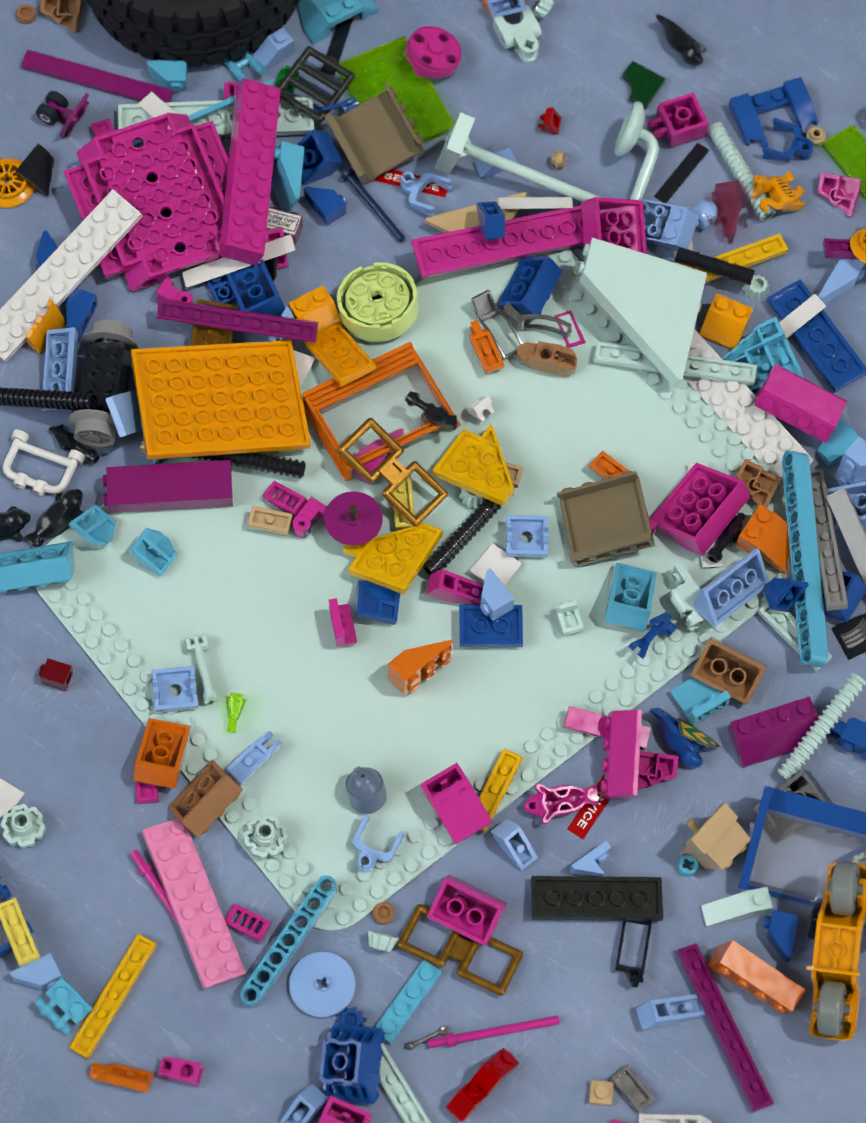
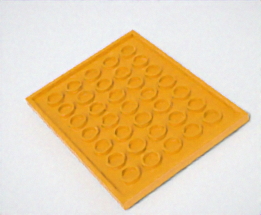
M292 340L131 349L130 354L147 460L310 449L311 441Z

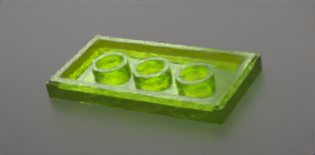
M853 124L823 141L821 146L846 177L862 180L859 193L866 201V139Z

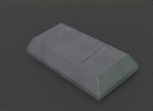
M628 1064L610 1077L638 1113L656 1100Z

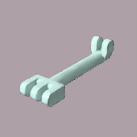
M202 634L203 642L199 643L198 636H194L195 644L192 645L190 638H185L188 653L195 652L204 688V703L208 704L210 700L217 702L203 650L209 649L206 634Z

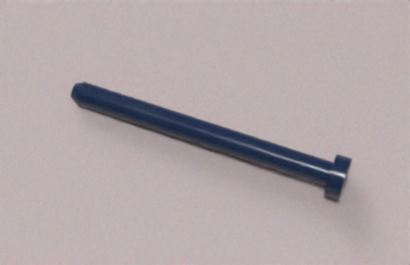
M352 168L347 169L342 174V179L350 182L396 239L403 243L406 239L402 232L356 179L354 170Z

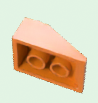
M760 504L740 533L736 546L747 553L758 548L764 563L786 575L790 554L787 522L778 514Z
M149 718L135 762L133 781L176 789L191 726Z

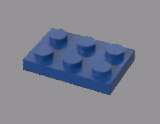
M459 605L460 647H523L522 605H514L511 611L493 621L488 615H484L480 605Z

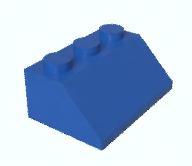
M549 256L522 258L501 295L497 307L504 310V305L509 302L520 315L541 314L544 305L551 296V292L559 282L563 270Z

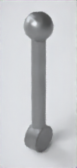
M443 1025L440 1030L414 1042H407L406 1048L412 1050L416 1045L440 1034H447L449 1029Z

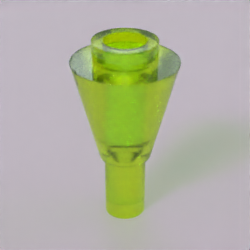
M230 693V696H226L229 718L227 732L236 733L237 720L247 700L243 698L242 694Z

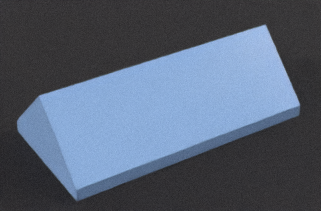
M70 327L47 331L43 390L75 392L79 336L76 328ZM42 408V409H41V411H45V412H62V413H72V412H73L72 409H71V410H68V409H56V408H55V409H51V408Z
M755 548L699 592L692 606L712 626L716 627L764 590L770 583L759 549Z

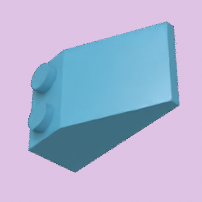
M284 141L280 143L278 148L275 147L271 186L281 211L289 213L300 198L304 147Z
M616 563L604 621L645 631L651 612L657 572Z

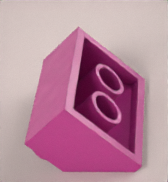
M449 874L444 878L427 917L486 946L499 924L508 903Z

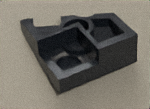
M37 144L15 170V175L32 184L33 190L48 197L54 158L44 147Z

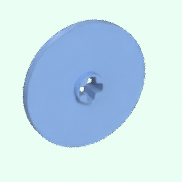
M330 952L312 953L302 958L292 970L289 981L290 994L296 1006L307 1015L318 1018L331 1017L342 1012L350 1004L355 993V976L350 965L340 956ZM323 980H326V985L328 987H323L322 990H320L317 982H322Z

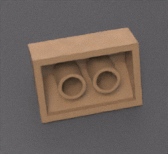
M710 637L690 676L721 692L727 690L731 697L747 705L768 665Z
M212 759L168 807L184 826L199 837L209 829L215 819L220 817L232 802L238 799L243 789Z

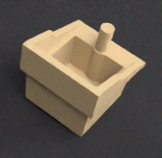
M723 802L701 827L692 818L686 822V825L693 831L694 835L687 840L686 846L680 853L681 855L687 853L695 857L704 869L725 870L732 865L733 858L747 848L746 844L751 839L736 821L738 816Z

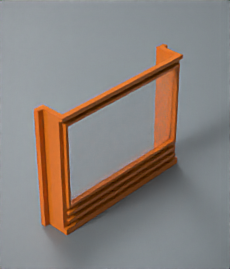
M411 341L372 359L376 364V370L342 387L332 378L303 392L305 414L345 482L352 479V470L354 468L338 453L337 449L368 418L374 419L400 446L406 445L443 427L434 426L430 423L429 419L423 414V410L419 407L407 405L405 398L410 391L417 392L420 397L419 399L427 404L433 403L436 407L442 406L447 414L455 416L413 348ZM457 419L458 425H457L456 428H458V427L461 426V424H460V422L458 421V419ZM369 428L348 451L364 465L393 451V449Z

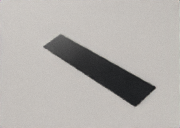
M354 16L336 25L326 56L334 57L337 59V63H339ZM323 63L321 72L335 75L336 71Z
M697 143L654 197L663 203H667L709 152V149Z

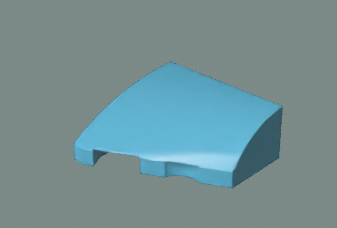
M839 418L832 434L826 443L823 442L817 454L826 467L830 468L842 460L844 453L859 436L842 418Z

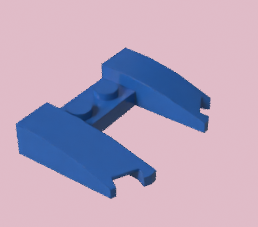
M802 77L785 81L783 86L752 96H749L748 93L730 98L728 107L746 146H749L750 140L761 141V148L763 146L768 147L758 115L780 108L790 107L798 126L801 127L803 136L807 134L808 129L806 127L812 122L815 125L818 124L813 103Z

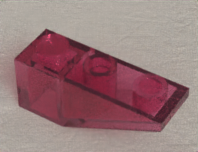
M739 180L715 184L714 192H712V201L718 207V220H722L723 224L722 233L724 238L727 237L729 244H733L743 201Z

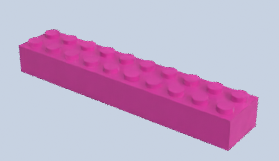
M243 78L236 89L218 256L256 266L265 253L281 88Z

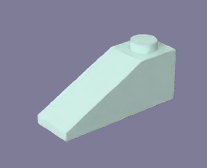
M767 887L745 891L701 905L706 927L769 915L773 908Z

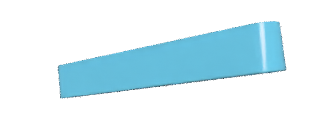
M324 875L317 880L242 988L240 997L247 1007L255 1008L261 1004L337 894L338 887L333 877ZM325 883L333 885L332 889L328 892L321 890L322 885ZM312 901H319L320 907L312 910L309 908V904ZM299 919H306L308 921L304 928L296 926ZM287 937L295 938V942L291 946L284 945V940ZM275 955H281V963L272 964V957ZM268 973L270 978L267 982L261 983L258 981L261 974ZM251 991L257 993L254 1001L246 1000L247 993Z

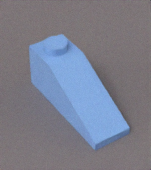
M840 259L818 296L821 301L826 304L854 287L857 280L861 281L866 273V270H864L865 263L860 260Z
M696 994L650 1000L636 1009L642 1030L661 1028L706 1016Z

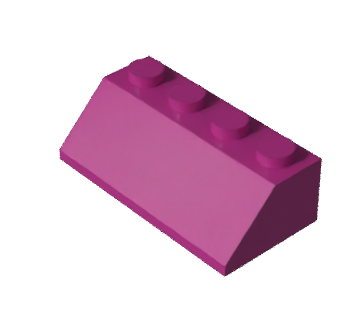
M775 363L756 395L754 406L826 443L835 429L847 401Z
M642 710L611 711L608 713V716H605L604 728L607 729V737H604L603 750H606V759L603 758L602 771H605V776L600 786L604 799L629 801L637 796Z

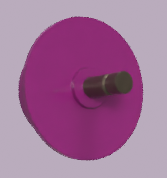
M356 491L345 492L336 496L328 504L324 516L325 526L330 536L339 543L349 546L362 545L374 539L379 533L383 521L379 504L371 496Z

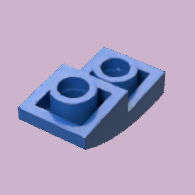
M225 275L205 281L215 302L226 304L236 299L229 280L227 281Z

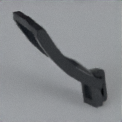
M623 921L615 970L625 972L632 988H637L639 983H643L652 921ZM626 922L648 926L641 968L619 964Z

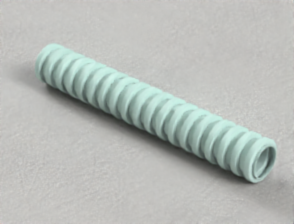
M721 122L709 126L707 133L710 135L713 143L716 144V148L722 158H724L736 181L739 182V186L742 187V191L745 192L744 194L748 197L747 199L751 206H753L754 211H757L756 214L761 221L771 219L776 211L768 207L769 211L764 212L759 206L760 200L767 198V196L762 194L754 199L751 198L755 193L753 189L754 175H752L740 152L737 151V147L734 146L735 144L731 141L732 139L729 137Z
M855 673L850 674L851 678L846 679L847 683L843 684V688L838 690V695H834L835 699L830 700L831 704L827 705V709L822 711V716H818L819 720L814 721L815 725L810 727L811 730L809 732H806V737H802L803 741L798 742L799 746L795 747V751L789 754L790 758L785 759L787 762L785 764L782 763L783 767L777 770L781 776L790 780L798 771L802 770V765L805 766V761L810 760L809 756L813 755V751L818 749V744H822L821 740L826 739L825 735L830 734L829 730L835 727L834 723L839 722L837 719L842 718V713H846V708L851 706L850 702L855 701L854 697L859 696V691L862 692V687L866 686L864 679Z

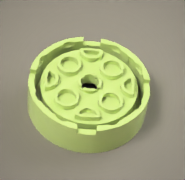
M373 263V266L358 267L343 279L338 288L337 303L341 321L344 327L359 339L372 342L394 339L408 331L417 319L419 299L416 285L412 276L397 265ZM381 295L383 297L373 301L374 296Z

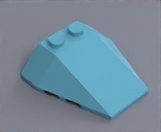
M300 0L298 3L303 30L312 44L329 37L331 27L357 14L363 20L379 12V9L372 0Z
M777 317L757 325L753 329L754 331L745 339L743 338L731 352L729 351L722 357V360L757 365L754 386L746 385L755 396L775 363L804 378Z

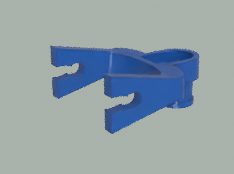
M774 117L773 130L791 132L794 134V139L786 152H780L763 146V159L789 162L796 154H799L803 160L810 159L814 150L813 141L802 137L800 126Z
M665 612L652 618L649 623L653 627L641 639L630 643L628 647L633 651L639 647L641 650L637 655L643 659L651 641L659 632L663 635L666 633L669 637L676 630L677 626L670 621L672 617Z

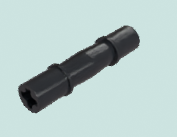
M683 247L678 248L674 262L693 267V269L696 267L751 285L755 273L753 269L702 255L699 251L695 252Z

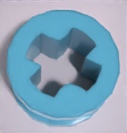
M690 855L683 856L678 863V871L686 877L694 875L698 869L696 858ZM686 861L688 864H693L690 871L688 868H683Z

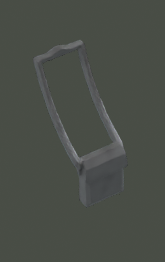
M486 290L471 298L479 322L490 332L502 357L505 359L516 355L517 349L504 355L497 340L484 323V320L499 313L511 328L519 344H523L508 318L495 304L490 290Z
M509 302L504 305L503 313L517 331L541 329L558 333L567 338L572 333V324L562 319L543 314L520 315ZM544 319L554 321L568 327L565 332L547 325H524V320Z

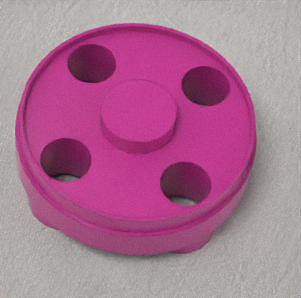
M424 26L415 30L405 47L406 58L413 67L414 73L423 78L427 76L431 78H445L454 75L462 55L457 39L448 31L435 26Z

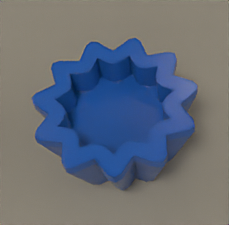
M346 1007L344 1012L338 1014L339 1018L335 1020L340 1025L366 1027L364 1023L367 1021V1018L363 1017V1011H357L356 1007H353L351 1010Z

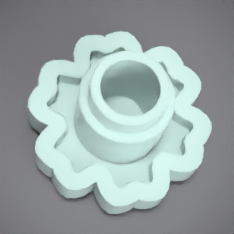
M25 804L13 806L11 813H5L1 822V827L4 830V839L11 846L18 844L22 849L33 847L35 840L42 839L46 830L42 813L36 807L28 809Z
M267 814L263 819L256 816L252 821L248 822V831L244 832L243 837L245 847L252 850L254 857H259L260 859H266L268 855L277 857L279 853L284 851L283 843L287 842L288 835L286 826L280 825L279 818Z

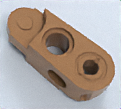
M538 341V344L526 342L520 344L517 348V358L521 363L527 364L528 368L562 377L570 376L576 370L577 357L573 349ZM546 355V356H549L550 358L544 359V358H542L541 356Z

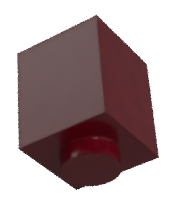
M47 658L45 664L41 665L39 670V676L43 685L62 691H67L74 673L72 665Z

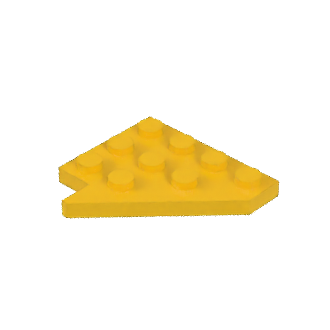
M489 425L482 436L463 429L432 470V476L502 506L507 503L514 493V486L492 425Z
M423 523L417 527L412 526L377 536L362 545H346L343 547V553L355 558L348 568L349 574L405 594L443 536V531Z

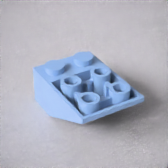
M639 199L643 201L646 242L674 251H678L679 247L688 249L699 216L687 207Z

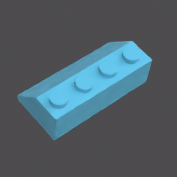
M72 541L0 553V594L6 593L11 589L25 590L29 586L37 585L38 587H44L53 582L62 584L70 581L75 572Z

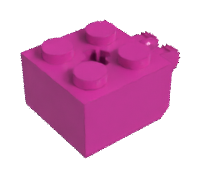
M694 92L661 102L657 106V118L647 123L649 130L661 127L652 134L656 139L666 137L670 147L706 136L709 122Z

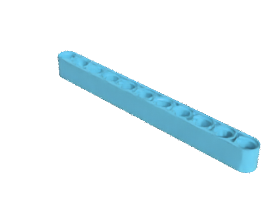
M787 450L782 456V472L792 579L808 582L809 584L795 602L800 661L804 665L824 667L828 661V646L809 456L805 453Z

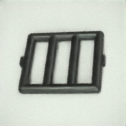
M308 46L277 87L281 88L280 99L293 106L292 110L297 113L301 111L315 121L322 123L325 115L329 114L332 109L321 110L320 113H317L283 91L291 84L321 104L328 106L338 102L354 80L355 74L338 64L337 59L334 57H327L311 46ZM311 55L346 78L339 85L305 64V62ZM299 70H302L334 90L335 93L328 99L294 78Z

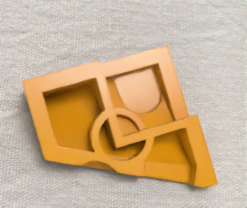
M52 300L46 303L49 309L45 315L37 317L34 325L25 336L28 346L39 354L46 349L47 331L67 328L61 312Z

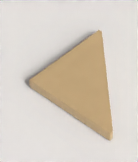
M522 192L519 194L503 198H524L527 197V193ZM476 205L425 219V224L444 233L480 226ZM501 209L505 214V220L514 219L519 209Z

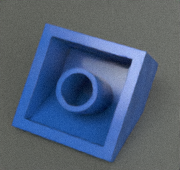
M312 129L297 144L304 147L301 177L303 185L332 175L343 164L328 132Z
M842 571L848 609L827 611L822 586L824 614L831 619L848 622L864 596L866 587L858 574Z

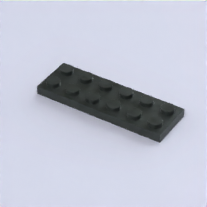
M531 876L532 920L663 921L662 877Z

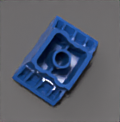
M333 1025L329 1031L328 1040H323L319 1080L324 1081L323 1092L325 1096L329 1098L331 1095L344 1102L374 1104L379 1097L377 1086L381 1082L380 1065L382 1055L384 1054L381 1047L385 1039L382 1028Z

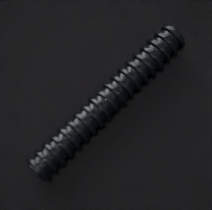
M0 387L1 406L95 410L98 403L95 393Z
M254 452L192 457L193 459L198 457V460L204 458V461H208V459L210 461L230 460L231 466L233 464L236 467L241 465L242 468L261 469L262 472L267 470L268 473L273 471L274 474L279 472L280 475H292L294 478L298 476L300 479L304 476L306 463L303 460L301 462L297 459L292 461V458L286 460V457L281 459L280 456H267L265 453L261 455L260 452L257 454Z
M488 499L483 500L482 504L478 505V509L476 508L474 513L469 515L470 518H466L461 527H458L457 531L453 532V536H450L449 540L444 542L445 545H441L436 554L432 555V559H428V563L423 565L424 570L431 575L443 568L445 569L447 564L451 563V559H455L456 555L460 553L459 550H463L464 546L468 545V541H471L472 537L477 535L476 532L481 531L485 523H488L489 519L493 518V514H496L497 510H500L502 506Z

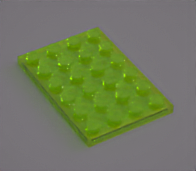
M405 36L338 63L355 74V78L347 90L351 97L357 100L359 105L384 92L386 89L384 82L387 83L389 88L393 87L398 95L395 99L398 103H403L407 111L404 115L406 118L410 117L415 125L413 131L415 134L420 133L424 143L448 133L452 128L454 121L428 76L424 78L417 76L413 71V67L408 62L405 54V47L408 41ZM338 73L343 81L346 77Z

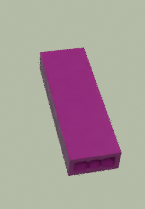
M230 460L106 467V475H103V487H107V494H103V504L108 507L109 513L233 506Z

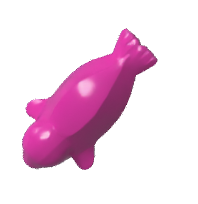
M539 783L535 785L537 794L529 797L524 803L523 808L534 816H542L541 823L548 824L553 817L574 813L586 803L598 805L599 798L596 785L594 784L582 789L571 785L547 788Z

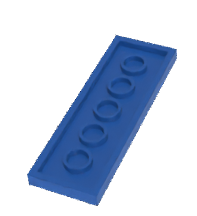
M799 279L768 296L767 302L780 320H783L809 299L812 294L802 280ZM821 310L792 334L834 393L866 375V366L824 310Z

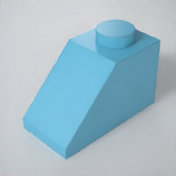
M147 61L149 75L162 87L171 89L173 92L187 91L186 62Z

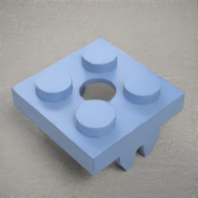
M506 515V557H548V516ZM524 532H529L532 534L533 540L525 543L521 540V535Z
M194 666L152 670L156 713L198 708ZM172 685H179L182 691L179 695L173 696L169 693V688Z

